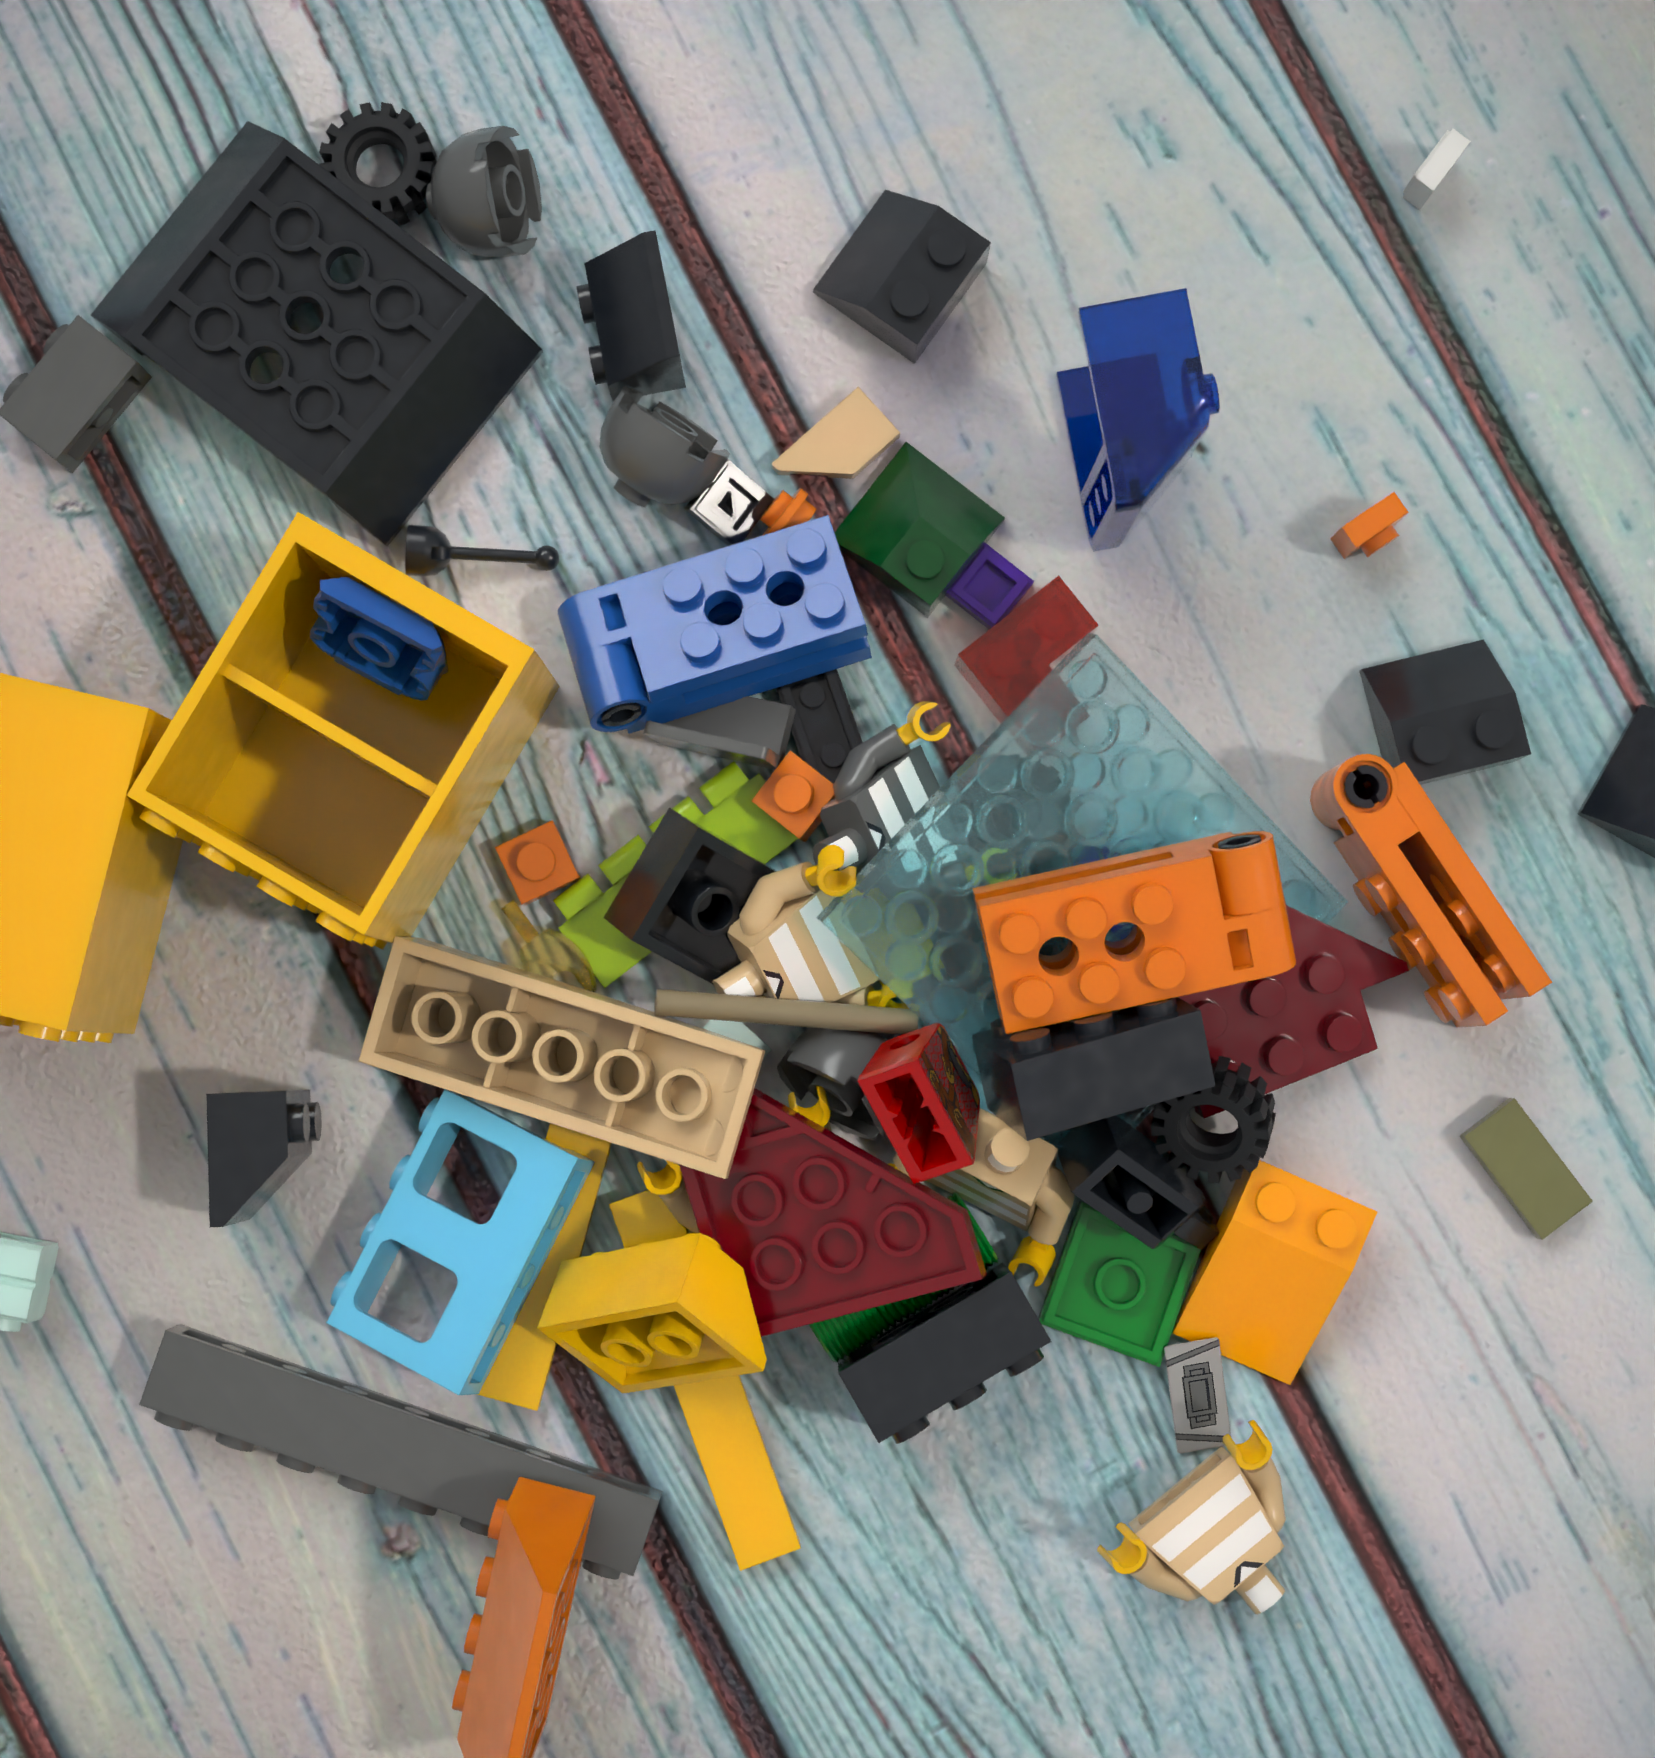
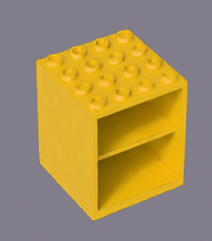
M297 512L126 796L145 806L139 818L173 838L177 836L188 843H195L200 846L198 853L233 873L236 871L246 877H253L259 881L256 887L291 907L294 905L304 911L307 909L315 914L319 913L315 921L350 942L354 940L360 944L365 943L371 947L376 946L384 950L388 942L393 943L395 936L411 937L560 686L533 648ZM349 577L433 623L444 641L449 671L441 676L427 700L420 701L403 694L397 695L335 662L333 657L323 652L314 644L310 638V630L319 617L313 605L314 599L320 591V580Z
M0 673V1025L9 1027L18 1025V1033L56 1042H60L61 1039L71 1042L81 1040L95 1043V1041L112 1043L114 1033H135L183 840L177 836L173 838L140 819L139 816L145 806L126 796L172 720L147 707Z

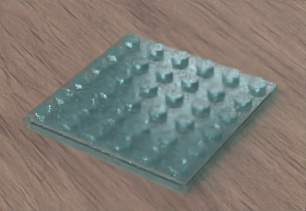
M1087 633L856 875L855 887L843 896L835 897L816 918L914 1012L926 1026L934 1023L943 1025L961 1060L981 1079L972 1035L991 1030L990 1023L1000 1018L972 888L1230 831L1233 834L1266 831L1273 834L1287 906L1328 924L1348 901L1097 634ZM1122 922L1114 925L1106 934L1105 940L1111 942L1123 940L1132 931L1133 923ZM1065 937L1051 938L1042 945L1039 953L1046 956L1059 954L1066 948L1069 939ZM1156 1104L1118 1114L1117 1116L1133 1128H1136L1155 1108ZM1073 1128L1041 1138L1055 1146Z

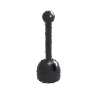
M408 525L405 571L408 576L436 575L446 568L450 559L536 564L542 570L549 571L558 565L559 553L554 547L548 545L540 547L537 551L451 546L446 535L437 528Z

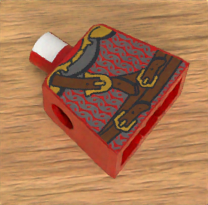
M934 1023L883 1042L859 1075L857 1082L913 1184L973 1165L976 1152L980 1097L973 1080L957 1052L954 1041L949 1037L944 1026L940 1023Z

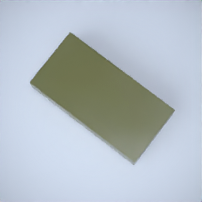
M1515 1098L1507 1099L1459 1136L1537 1239L1543 1240L1593 1202Z

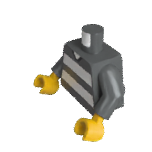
M922 701L915 704L907 715L906 724L900 728L892 724L852 749L833 785L835 797L821 808L820 818L829 837L814 846L813 859L815 865H818V855L823 848L828 845L839 846L844 850V864L834 871L843 870L848 866L856 867V885L854 888L859 892L877 887L887 899L917 905H928L970 892L971 884L982 881L984 884L989 885L1012 880L1016 875L1015 872L1002 878H994L986 870V861L989 856L1009 851L1005 847H991L983 851L978 856L976 863L965 866L962 861L972 855L921 745L911 749L909 747V744L918 738L926 741H938L949 732L951 727L949 722L938 725L929 733H924L919 725L920 717L925 711L938 705L935 702Z

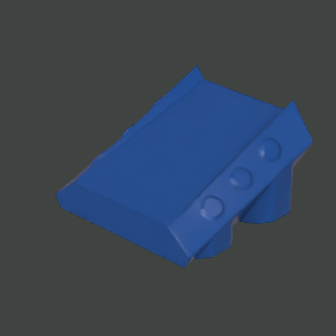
M349 577L320 580V591L315 597L313 605L319 617L310 630V638L314 644L323 652L333 657L335 662L397 695L403 694L420 701L427 700L441 676L449 671L444 641L433 623Z

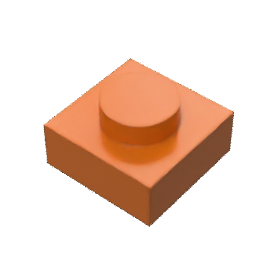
M1393 492L1342 526L1330 539L1344 559L1360 548L1368 558L1400 536L1393 526L1409 512L1396 493Z
M790 750L751 801L797 838L806 842L822 821L820 818L821 808L835 797L834 783Z
M553 820L495 847L523 906L581 879Z

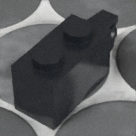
M1117 1115L1074 1127L1055 1145L1058 1149V1157L1071 1192L1151 1249L1158 1248L1171 1235L1175 1234L1202 1250L1219 1234L1217 1226L1213 1224V1216L1210 1210L1203 1204L1205 1200L1203 1192L1196 1187L1193 1179L1186 1177L1188 1167L1182 1163L1177 1170L1173 1169L1167 1163L1170 1156L1168 1152L1160 1155L1153 1141Z

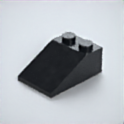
M669 808L603 918L630 940L713 984L715 979L741 963L728 938L729 927L740 918V912L758 880L765 875L777 871Z

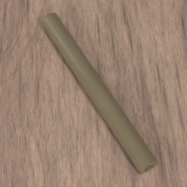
M657 989L655 996L654 1014L658 1016L899 1035L918 1029V1010L665 989Z

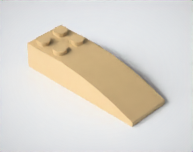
M395 936L358 1062L727 1179L766 1050L668 1016L655 1015L653 1011L423 938Z

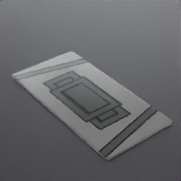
M1215 1337L1165 1346L1164 1351L1177 1452L1181 1454L1225 1446L1222 1438L1226 1434H1229L1231 1437L1219 1339Z

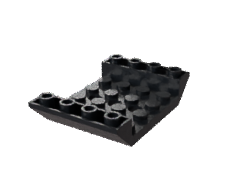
M249 121L241 128L91 313V316L141 356H147L328 497L341 512L386 547L389 546L543 353L542 348L486 293L287 139ZM344 254H355L361 257L364 262L361 276L349 284H340L333 281L330 277V268L334 260ZM305 303H314L322 307L324 312L323 322L316 331L301 334L291 329L290 318L298 306ZM269 352L280 355L283 360V371L277 380L268 384H261L252 380L250 368L253 361L259 355Z

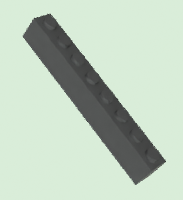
M182 1324L165 1330L139 1403L141 1406L155 1410L154 1419L163 1425L185 1431L192 1430L193 1424L216 1431L215 1440L229 1448L252 1452L254 1445L271 1450L279 1453L276 1461L287 1468L304 1473H313L315 1466L340 1474L337 1482L350 1490L364 1494H374L377 1487L401 1496L398 1503L406 1509L434 1516L437 1509H441L461 1516L460 1525L463 1528L484 1536H488L490 1520L497 1499L509 1500L519 1477L595 1495V1503L582 1557L584 1559L582 1567L595 1575L608 1579H619L621 1572L634 1576L663 1492L659 1489Z

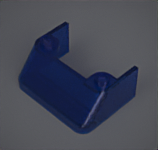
M1186 288L1078 309L1088 366L1059 371L1056 373L1086 531L1093 552L1120 547L1182 472L1209 427L1210 415L1219 413L1220 401L1217 383L1213 373L1203 374Z

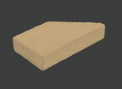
M857 387L771 463L772 469L778 475L808 474L827 475L828 478L854 479L900 438V432L866 394Z

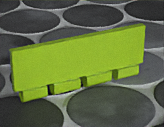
M734 761L699 787L700 791L713 806L712 810L703 815L689 796L672 808L765 864L799 839L751 801L766 781L760 773L749 780ZM664 815L648 826L653 833ZM639 835L635 836L598 865L613 884L607 891L603 893L597 883L587 873L553 899V902L568 920L558 929L604 988L652 952L630 940L603 918L646 847L645 842Z

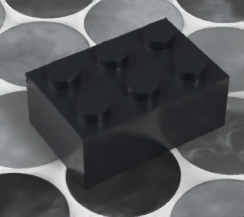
M1178 997L1010 1034L1005 1033L1002 1020L998 1018L990 1023L991 1030L972 1035L987 1109L1026 1141L1215 1086L1201 1010Z
M1003 1262L987 1271L983 1279L966 1283L915 1315L910 1316L909 1319L896 1324V1327H891L889 1331L878 1335L877 1339L873 1338L871 1342H866V1346L861 1345L860 1349L856 1348L855 1353L850 1352L849 1356L845 1355L844 1360L839 1359L838 1374L878 1443L892 1436L896 1444L912 1438L930 1425L927 1419L929 1413L948 1402L953 1410L960 1409L987 1392L983 1383L985 1380L1004 1369L1007 1370L1010 1377L1018 1375L1044 1358L1040 1348L1052 1341L1012 1272Z

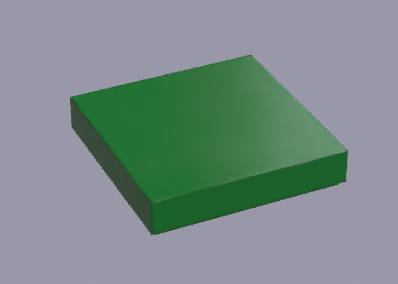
M1079 1201L1038 1319L1042 1325L1160 1367L1165 1354L1164 1348L1168 1345L1201 1250L1176 1235H1171L1158 1248L1151 1249L1085 1202Z

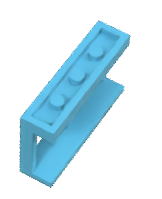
M444 1089L441 1097L434 1098L422 1114L419 1122V1131L422 1134L411 1156L406 1155L403 1157L391 1176L389 1188L393 1192L383 1212L375 1214L366 1225L360 1239V1246L364 1249L353 1271L346 1272L335 1286L330 1300L334 1309L326 1323L460 1396L479 1394L595 1161L574 1150L562 1148L475 1103V1099ZM461 1127L509 1151L515 1156L517 1161L516 1170L495 1212L485 1224H479L427 1196ZM402 1244L448 1268L457 1277V1287L432 1337L426 1342H420L368 1314Z

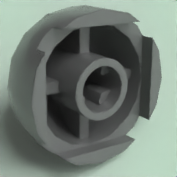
M511 127L481 128L462 134L441 151L432 172V180L426 189V202L431 216L438 221L442 231L459 249L473 255L484 257L525 255L535 246L537 237L526 238L529 232V218L534 222L541 221L540 183L529 149L517 150L510 137L519 136L517 131Z
M624 386L610 407L600 432L599 448L604 463L619 478L614 485V489L623 497L641 507H646L651 499L667 505L688 503L703 494L720 472L730 453L727 449L712 451L718 440L666 404L659 401L653 411L637 404L644 393Z
M807 1027L794 1041L777 1065L781 1080L800 1100L804 1098L808 1091L819 1100L816 1086H822L826 1091L830 1108L829 1122L837 1127L865 1139H875L879 1132L882 1137L886 1134L857 1081L879 1046L883 1042L894 1038V1034Z

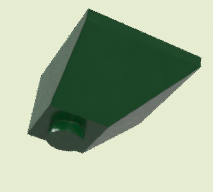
M905 442L834 533L840 550L928 618L983 544L987 543L1000 527L1005 517L908 442Z

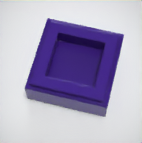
M984 543L947 590L945 596L991 632L995 633L1031 588L1034 580L988 544Z

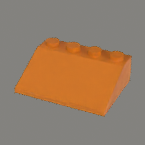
M519 1477L509 1500L498 1498L488 1529V1538L498 1540L495 1558L485 1557L476 1587V1596L486 1598L483 1615L474 1613L464 1645V1653L474 1655L471 1671L462 1670L452 1703V1709L462 1711L457 1740L464 1758L534 1757L547 1722L595 1503V1495Z

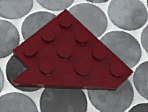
M1286 905L1296 957V965L1292 969L1278 975L1179 996L1178 998L1201 1010L1212 1067H1216L1219 1056L1231 1058L1228 1069L1237 1072L1240 1064L1244 1063L1252 1068L1248 1080L1252 1082L1261 1076L1267 1083L1265 1094L1378 1049L1360 990L1408 972L1407 962ZM1213 1105L1194 1107L1195 1112L1204 1119L1225 1111Z
M756 1088L753 1091L727 1179L679 1164L699 1233L717 1241L721 1250L743 1267L761 1337L978 1281L987 1274L967 1209L920 1182L913 1184L908 1175Z

